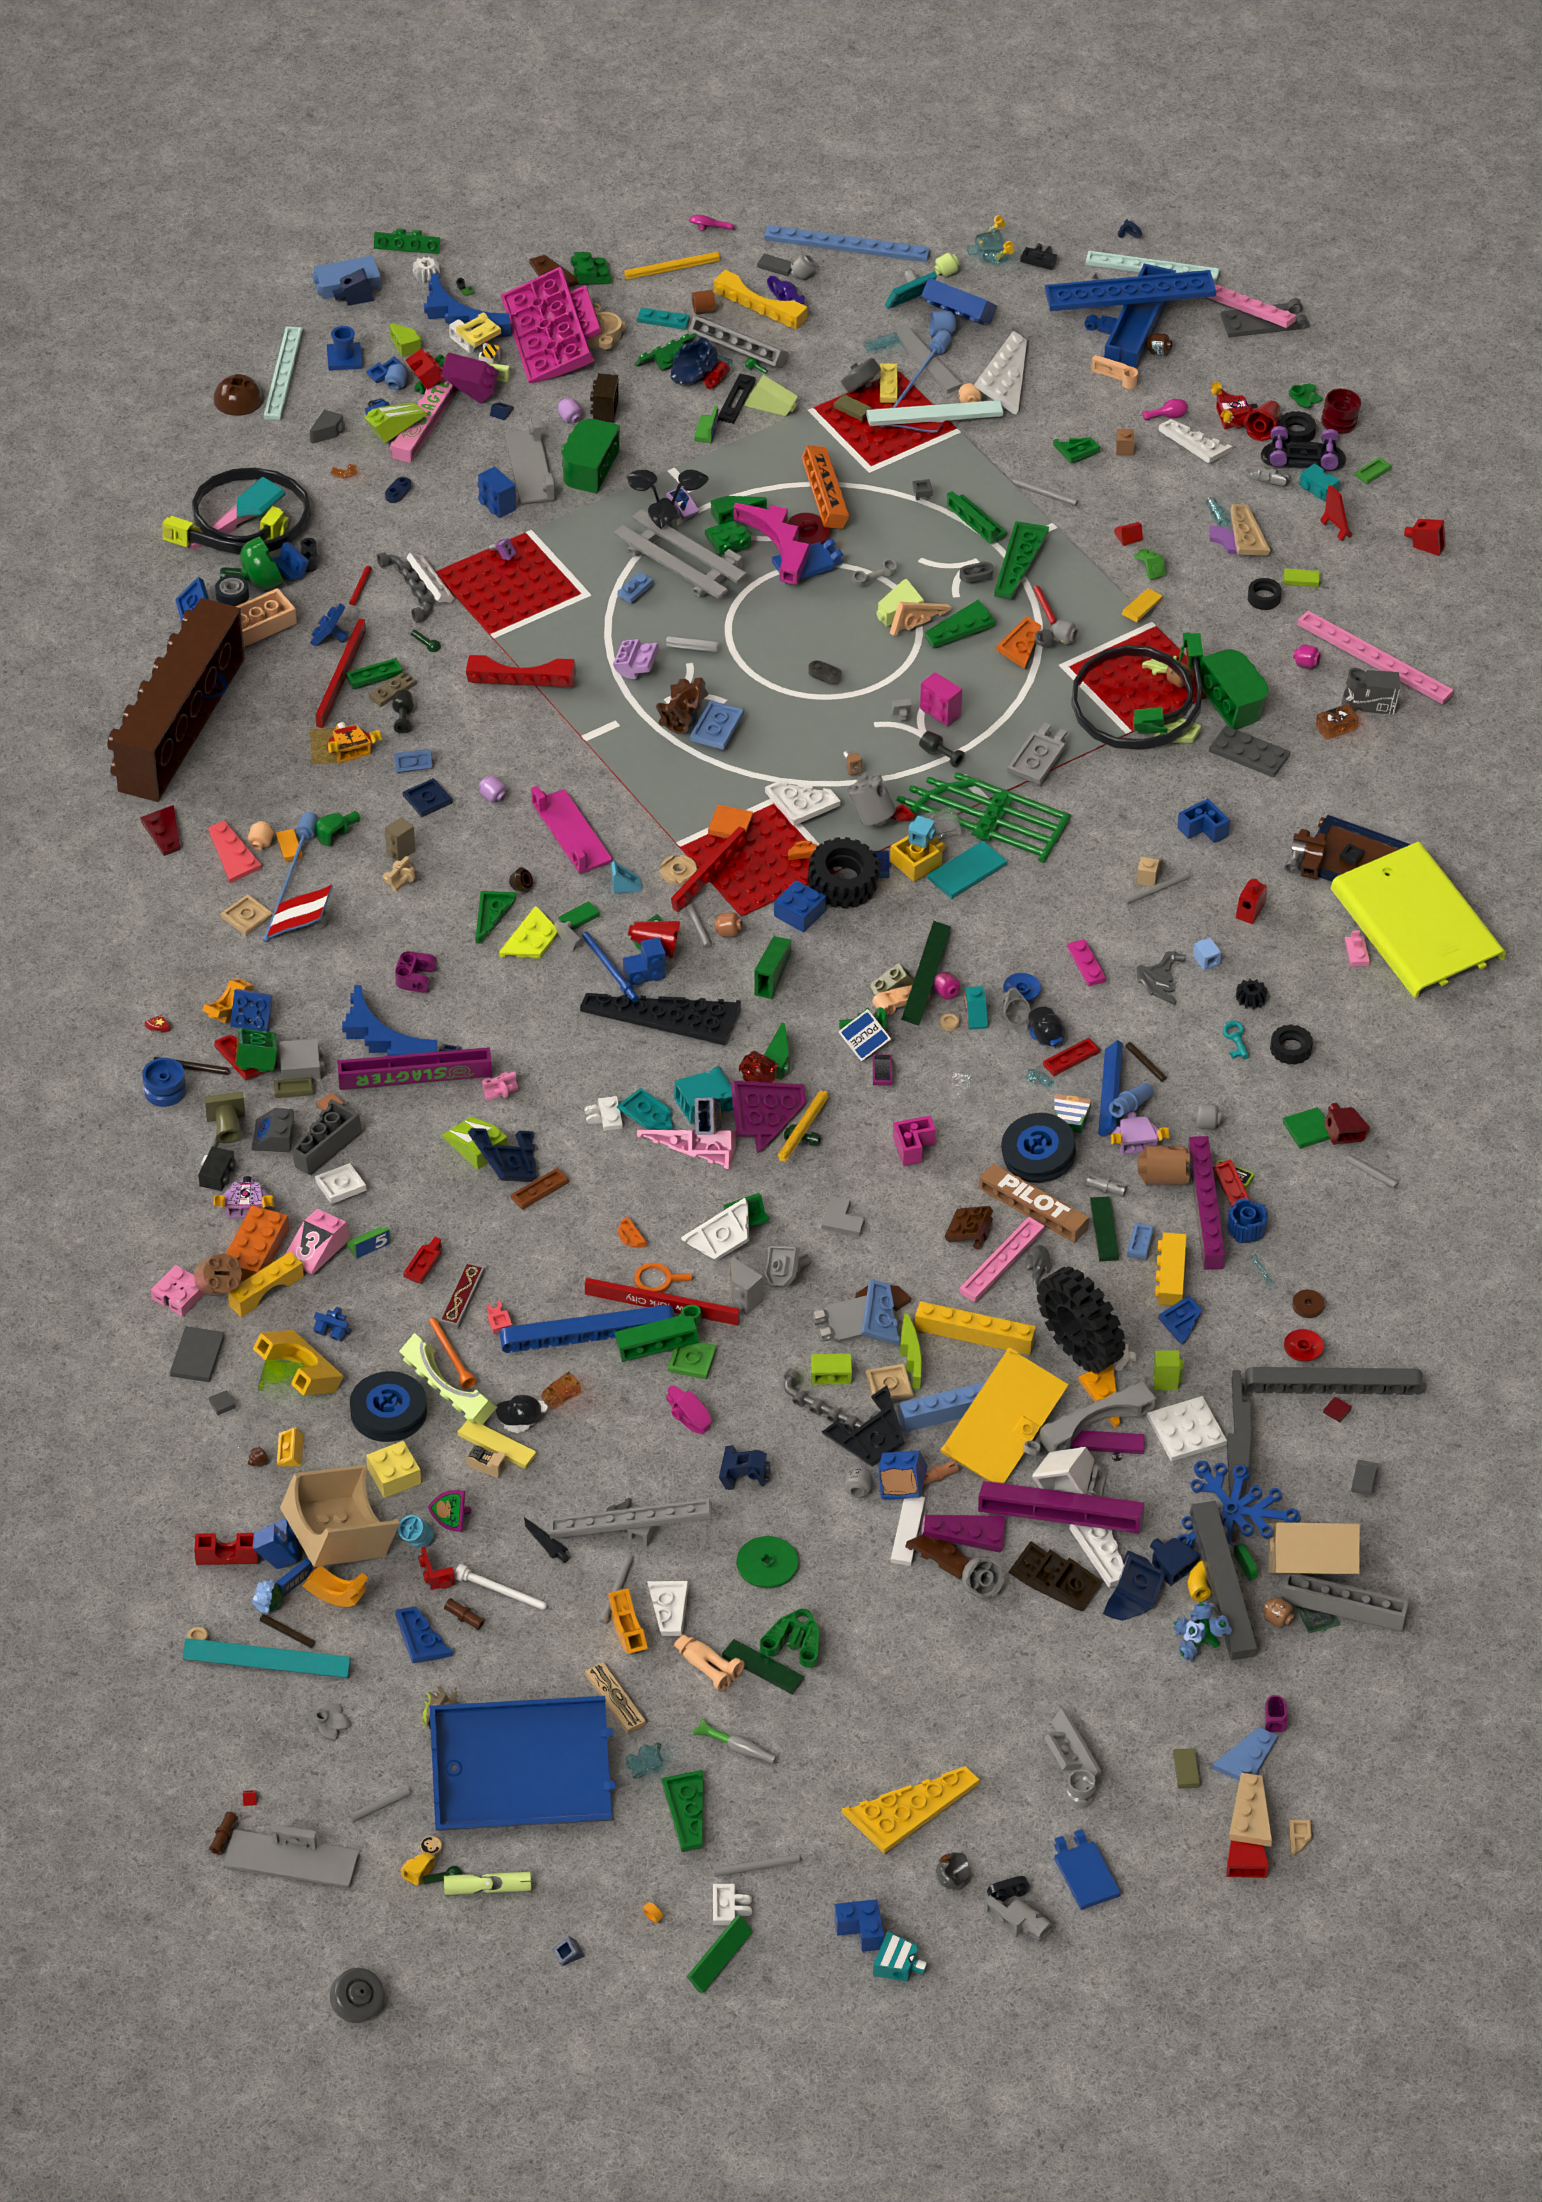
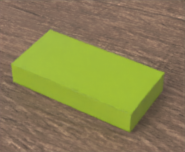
M1285 568L1283 585L1319 587L1320 571Z

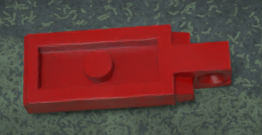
M434 1236L429 1245L425 1244L420 1247L403 1273L404 1278L422 1284L440 1257L442 1239Z

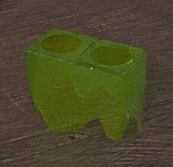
M266 1360L258 1390H263L265 1377H267L270 1384L281 1382L290 1376L293 1380L298 1368L304 1367L303 1363Z

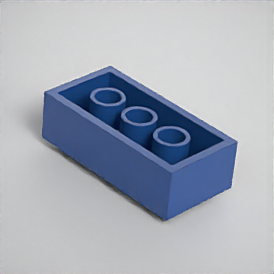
M928 278L921 297L926 298L925 302L981 325H984V323L990 324L997 309V305L931 278Z

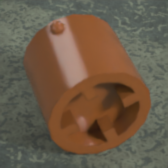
M713 290L692 292V305L695 314L714 312L716 310Z

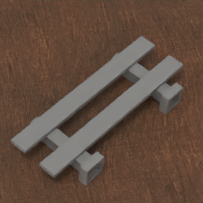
M641 509L632 516V520L647 528L645 532L639 535L624 525L613 532L614 536L629 544L627 552L630 556L634 557L636 555L638 557L641 553H644L693 583L695 587L692 591L697 597H703L709 593L719 599L728 591L727 588L719 584L724 578L728 577L738 583L746 576V572L742 571L743 563L740 555L728 549L724 553L725 559H722L676 531L677 517L660 529L651 520L649 514ZM662 537L713 569L704 575L653 543Z

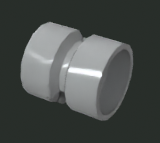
M1079 1769L1073 1771L1068 1777L1066 1797L1070 1805L1075 1808H1086L1094 1800L1096 1780L1091 1772Z

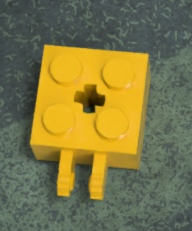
M908 835L890 846V862L915 882L942 865V852L945 850L946 845L943 842L937 844L939 839L935 836L933 840H930L927 847L923 848L909 843Z

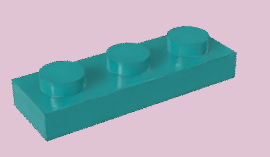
M641 307L637 317V322L682 330H686L690 320V315Z

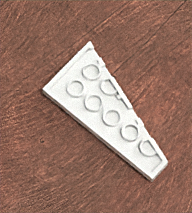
M1015 331L1010 334L974 384V387L994 401L1000 400L1001 406L1013 414H1016L1019 410L1027 340Z

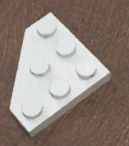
M781 780L765 787V793L793 826L840 806V800L831 789L823 788V791L813 789V786L798 784V786L789 785L787 781Z

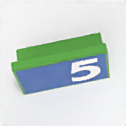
M714 406L712 416L701 414L694 441L712 443L718 423V406Z
M378 1227L349 1240L346 1245L356 1259L389 1245L390 1229L388 1227L383 1229Z

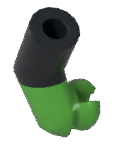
M463 278L457 279V288L464 296L474 293L472 286H465Z

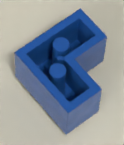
M1209 799L1179 812L1177 828L1188 839L1202 832L1214 843L1229 836L1230 820Z
M659 937L641 941V954L623 958V971L631 985H640L644 982L658 981L665 978V951Z
M287 1519L254 1532L253 1549L276 1569L298 1562V1539Z
M878 1899L835 1904L834 1919L837 1936L859 1933L862 1952L880 1950L884 1941Z

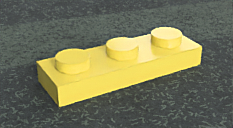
M880 364V403H896L897 364Z

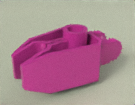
M669 1386L666 1401L672 1406L671 1413L673 1417L698 1434H703L710 1429L712 1421L709 1412L699 1401L698 1397L691 1391L684 1393L677 1386Z

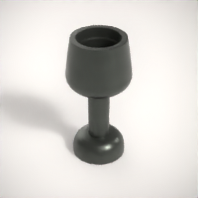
M399 690L395 692L392 703L394 711L399 713V719L394 723V730L397 733H408L411 731L412 725L406 719V714L413 710V697L411 692Z
M926 731L919 742V746L928 754L935 755L940 752L949 757L950 764L953 767H958L965 755L962 750L953 752L943 746L942 736L931 731Z

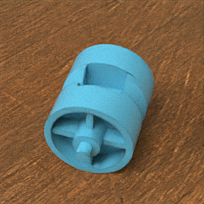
M415 1515L404 1517L398 1527L400 1537L418 1548L428 1546L434 1537L432 1526Z

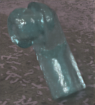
M1035 1069L1028 1070V1073L1025 1075L1028 1081L1034 1082L1035 1079H1038L1047 1088L1054 1084V1081L1046 1073Z

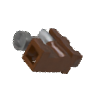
M1301 829L1298 834L1295 833L1291 843V859L1286 861L1284 869L1289 873H1297L1300 867L1298 861L1300 858H1304L1301 864V876L1317 880L1327 852V835L1319 833L1316 838L1310 837V832L1305 829ZM1306 869L1314 870V873H1309Z

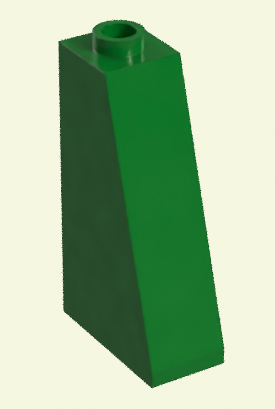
M773 936L754 971L755 996L773 999L791 954L790 939Z

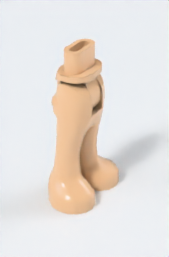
M684 1634L674 1643V1647L679 1650V1654L685 1657L690 1664L705 1673L713 1681V1686L718 1691H724L731 1685V1680H737L744 1669L745 1664L742 1660L734 1658L728 1662L708 1645L696 1640L694 1637L689 1638ZM708 1662L714 1664V1665H715L717 1668H719L722 1672H720V1671L716 1670L715 1668H713Z

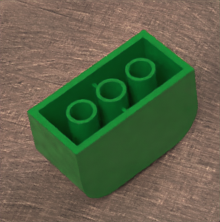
M586 419L574 427L572 433L568 435L566 444H563L561 449L563 481L567 486L595 494L598 493L620 451V425L596 419Z
M1232 649L1222 650L1202 657L1199 666L1202 691L1227 725L1237 730L1257 722L1261 718L1269 688L1255 666L1243 653Z

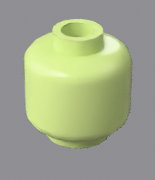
M945 253L936 259L934 269L938 275L942 274L943 277H949L958 271L960 263L954 254Z

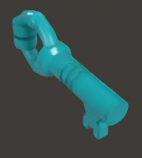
M1234 1020L1226 1022V1025L1223 1027V1035L1228 1039H1232L1238 1048L1236 1051L1229 1052L1231 1058L1233 1059L1237 1056H1241L1243 1059L1249 1058L1248 1051L1241 1039L1244 1025ZM1231 1026L1232 1028L1238 1026L1239 1032H1234L1230 1035L1227 1029H1231Z

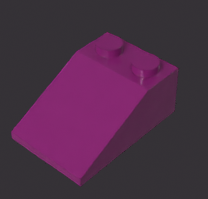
M448 352L440 377L482 404L493 394L499 371L487 362Z

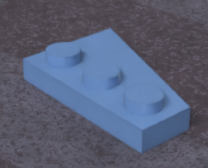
M873 1279L869 1281L861 1335L899 1345L901 1341L896 1329L898 1325L893 1313L894 1304L890 1284Z
M1258 1727L1212 1764V1769L1239 1781L1241 1773L1257 1775L1276 1743L1278 1735Z

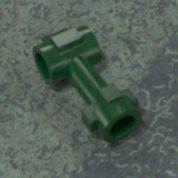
M792 1124L789 1128H786L784 1132V1139L786 1141L797 1125ZM815 1132L811 1134L805 1133L801 1140L809 1142V1145L819 1146L821 1135Z

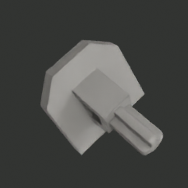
M769 1246L765 1272L769 1284L772 1286L788 1287L796 1278L797 1272L801 1271L800 1268L810 1265L811 1257L808 1254L799 1256L800 1248Z

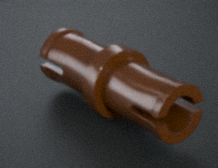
M452 1598L448 1599L445 1603L444 1610L458 1617L460 1622H466L476 1630H479L484 1625L485 1619L473 1613L468 1606L464 1607Z
M226 1812L220 1827L216 1828V1835L209 1847L212 1853L221 1855L227 1840L231 1839L233 1827L238 1820V1816L235 1813Z

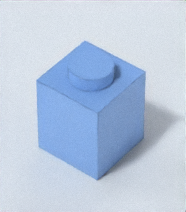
M1211 938L1194 943L1193 956L1203 970L1220 965L1221 951Z

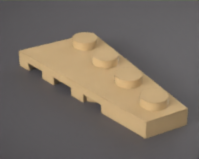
M1232 504L1230 512L1237 555L1268 556L1271 550L1249 506Z
M1241 1773L1229 1840L1271 1847L1272 1838L1263 1778L1260 1775Z

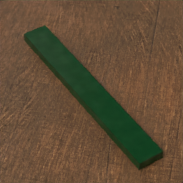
M933 921L901 1020L919 1026L951 926Z

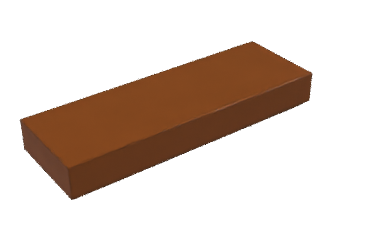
M556 1168L511 1194V1199L523 1210L568 1184L569 1179Z

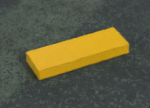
M1147 588L1123 609L1122 615L1134 622H1138L1161 602L1163 595Z

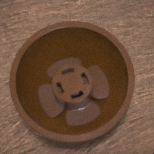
M235 374L226 377L218 384L213 400L214 405L219 411L228 415L242 416L258 410L263 404L264 394L260 385L253 378L242 374Z

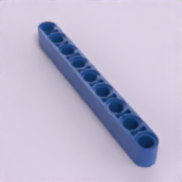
M663 1305L510 1326L501 1329L499 1336L503 1352H519L530 1350V1348L534 1350L548 1348L549 1346L569 1345V1343L589 1342L588 1340H591V1342L606 1340L609 1337L614 1339V1332L675 1317L672 1306Z

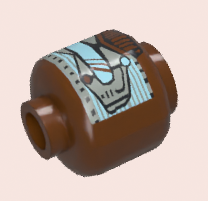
M1153 333L1147 339V350L1152 355L1165 356L1169 350H1172L1173 343L1167 334Z

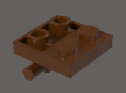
M991 1206L957 1209L945 1234V1239L948 1242L975 1240L973 1247L980 1249L983 1241L989 1235L990 1225L993 1221Z

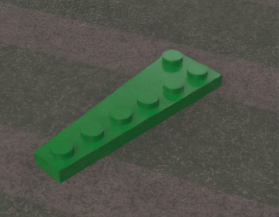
M1015 521L994 596L1012 599L1047 537L1049 526Z

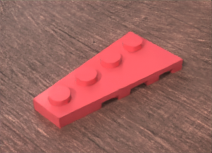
M225 820L208 827L209 834L218 852L229 883L262 869L260 862Z

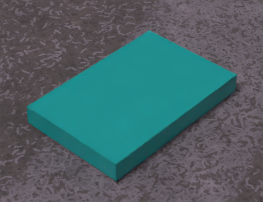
M934 271L894 288L884 305L887 309H890L922 295L928 278L936 280L937 274Z

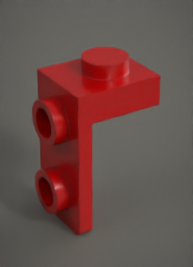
M425 1546L421 1547V1555H418L420 1567L425 1568V1571H423L425 1584L429 1583L431 1590L438 1588L446 1589L455 1585L453 1567L432 1571Z

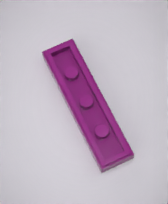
M1082 1430L1073 1440L1070 1449L1086 1447L1088 1451L1144 1454V1434Z

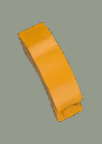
M318 1566L310 1573L302 1586L317 1598L339 1607H351L359 1601L367 1590L364 1583L369 1577L361 1573L353 1580H343L331 1574L323 1566Z

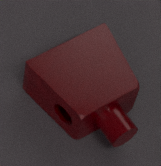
M1332 1103L1328 1107L1329 1113L1324 1121L1332 1144L1364 1141L1370 1130L1369 1125L1354 1108H1340L1338 1103Z

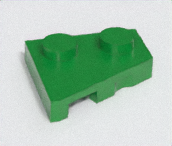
M1091 437L1081 439L1069 438V442H1059V439L1053 440V446L1070 463L1100 452V446Z

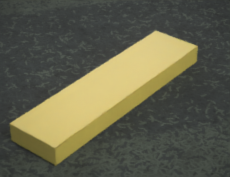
M467 1420L458 1430V1436L496 1454L498 1451L506 1453L507 1461L525 1470L537 1456L536 1451L484 1425H480L476 1421L472 1424Z

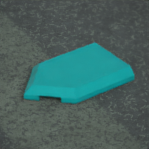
M261 477L237 498L236 517L244 518L247 515L261 516L284 497L286 493L282 488L265 477Z
M639 1088L617 1105L620 1111L646 1129L673 1130L670 1108L642 1088Z

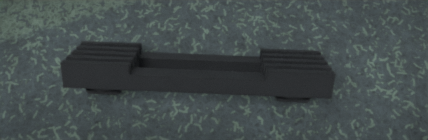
M739 374L718 414V421L735 423L749 392L756 382V377ZM738 389L743 390L735 408L730 407Z

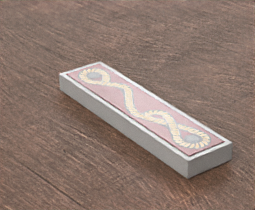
M465 1263L439 1319L440 1325L455 1329L459 1328L483 1276L484 1266Z

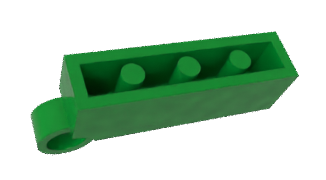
M687 1305L681 1310L680 1316L614 1332L622 1362L699 1343L696 1326L702 1322L700 1308L696 1305Z

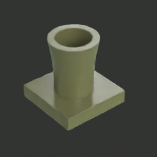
M243 1091L205 1096L207 1122L216 1121V1140L223 1144L239 1141L243 1137L238 1118L245 1117Z

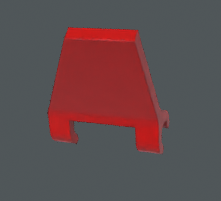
M1329 485L1325 512L1320 522L1323 525H1327L1328 520L1332 521L1340 529L1337 537L1344 541L1345 536L1347 535L1350 538L1352 533L1348 528L1342 495Z

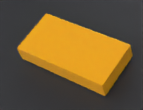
M294 829L275 832L284 861H292L299 845ZM301 850L297 859L303 858Z

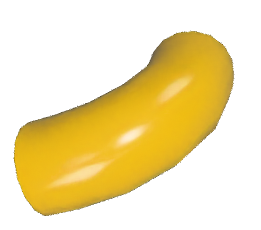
M1202 1560L1190 1571L1187 1581L1189 1594L1195 1602H1203L1211 1594Z

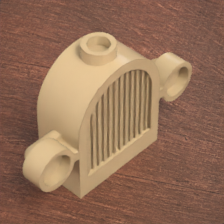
M593 303L602 333L587 339L590 349L601 347L607 350L612 348L613 344L621 339L622 331H626L625 322L621 321L620 317L614 313L601 312L600 305Z

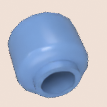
M402 364L391 365L385 376L387 386L394 390L404 388L409 372Z

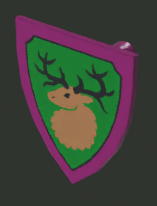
M449 1490L441 1493L428 1506L431 1515L441 1526L457 1532L463 1531L464 1514L471 1513V1507L464 1506L465 1491Z

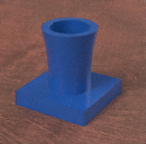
M349 326L334 328L331 332L334 344H326L329 371L362 369L360 342H354L355 331Z

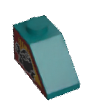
M984 986L965 987L964 1005L969 1030L988 1028Z

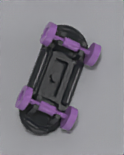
M1276 426L1271 430L1272 442L1261 451V460L1267 465L1277 467L1308 468L1315 463L1322 469L1336 470L1342 468L1346 463L1345 454L1336 444L1339 440V434L1333 429L1325 430L1322 433V444L1317 442L1285 441L1288 438L1287 429L1282 426Z

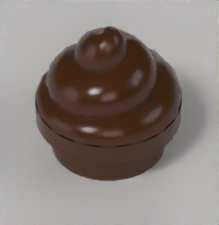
M261 1446L258 1448L254 1447L250 1451L248 1465L263 1466L269 1460L268 1455Z

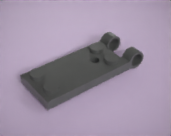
M1293 298L1288 303L1273 305L1290 313H1300L1303 309L1298 298ZM1238 309L1221 312V318L1228 338L1306 329L1309 325L1307 317L1303 314L1297 315L1296 322L1285 328Z

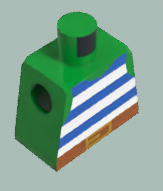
M1055 1094L1054 1115L1066 1121L1073 1132L1082 1133L1091 1110V1099Z

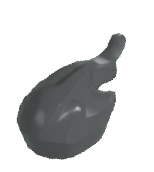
M1041 1245L1030 1248L1026 1258V1269L1033 1268L1031 1277L1033 1278L1034 1287H1038L1043 1269L1045 1268V1272L1048 1273L1050 1267L1048 1250Z

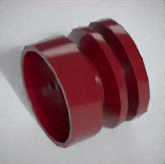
M1342 388L1333 389L1328 392L1321 417L1322 425L1327 430L1333 429L1337 431L1338 434H1346L1353 431L1356 427L1361 407V399L1358 394Z

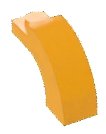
M240 978L230 979L224 994L217 1001L204 1004L202 1011L208 1013L210 1018L227 1023L231 1021L234 990L253 991L254 985Z
M629 1588L607 1593L612 1610V1620L624 1651L627 1654L648 1649L644 1631L640 1627L634 1612Z

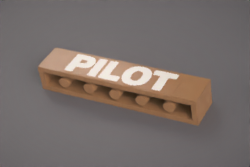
M994 1163L979 1177V1189L1027 1217L1034 1219L1073 1243L1088 1229L1089 1217L1083 1212L1075 1210L1068 1204L1059 1201L1052 1195L1043 1192L1036 1186L1027 1183L1020 1177L1011 1174Z

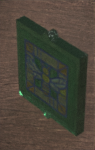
M1296 1606L1309 1634L1321 1630L1327 1631L1328 1628L1341 1625L1336 1615Z

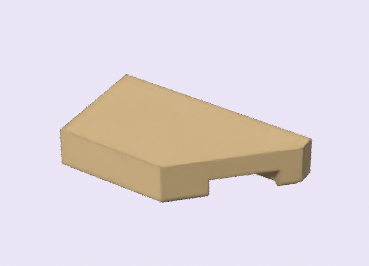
M1289 1820L1291 1857H1294L1311 1842V1820Z

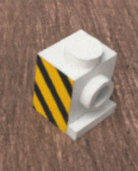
M484 343L483 352H480L478 360L498 364L500 360V346Z

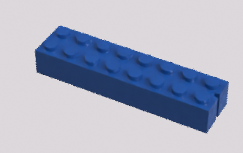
M1144 263L1138 276L1176 273V270ZM1167 301L1124 305L1105 345L1104 358L1137 368L1147 347V339L1153 334Z

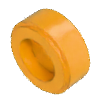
M648 1902L642 1908L645 1916L654 1923H659L664 1917L660 1909L651 1902Z

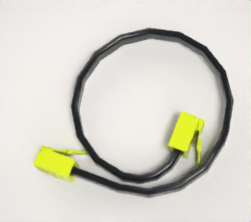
M256 467L231 469L212 476L198 487L192 500L194 522L197 527L193 526V522L174 516L167 517L162 523L163 540L183 547H188L191 542H195L219 551L240 554L242 547L248 541L260 536L269 550L267 552L282 548L285 542L291 543L304 531L311 515L308 494L296 480L278 471ZM261 477H265L269 481L293 491L303 502L304 512L300 521L285 534L284 532L288 528V517L284 516V511H281L280 508L272 506L260 521V531L247 536L228 535L209 526L200 516L198 509L202 498L215 487L232 481L259 480Z

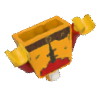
M340 722L336 725V729L333 730V737L329 738L326 749L329 753L336 754L338 763L370 755L371 743L382 740L381 732L376 730L369 734L361 730L358 725L347 726L346 723Z

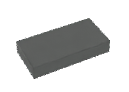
M764 253L757 263V267L788 277L792 271V262Z

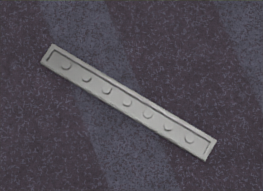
M711 1499L551 1518L549 1519L550 1539L712 1519Z

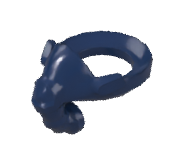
M1128 219L1124 221V224L1118 231L1119 238L1125 236L1124 231L1135 238L1142 236L1141 229L1132 221H1128Z

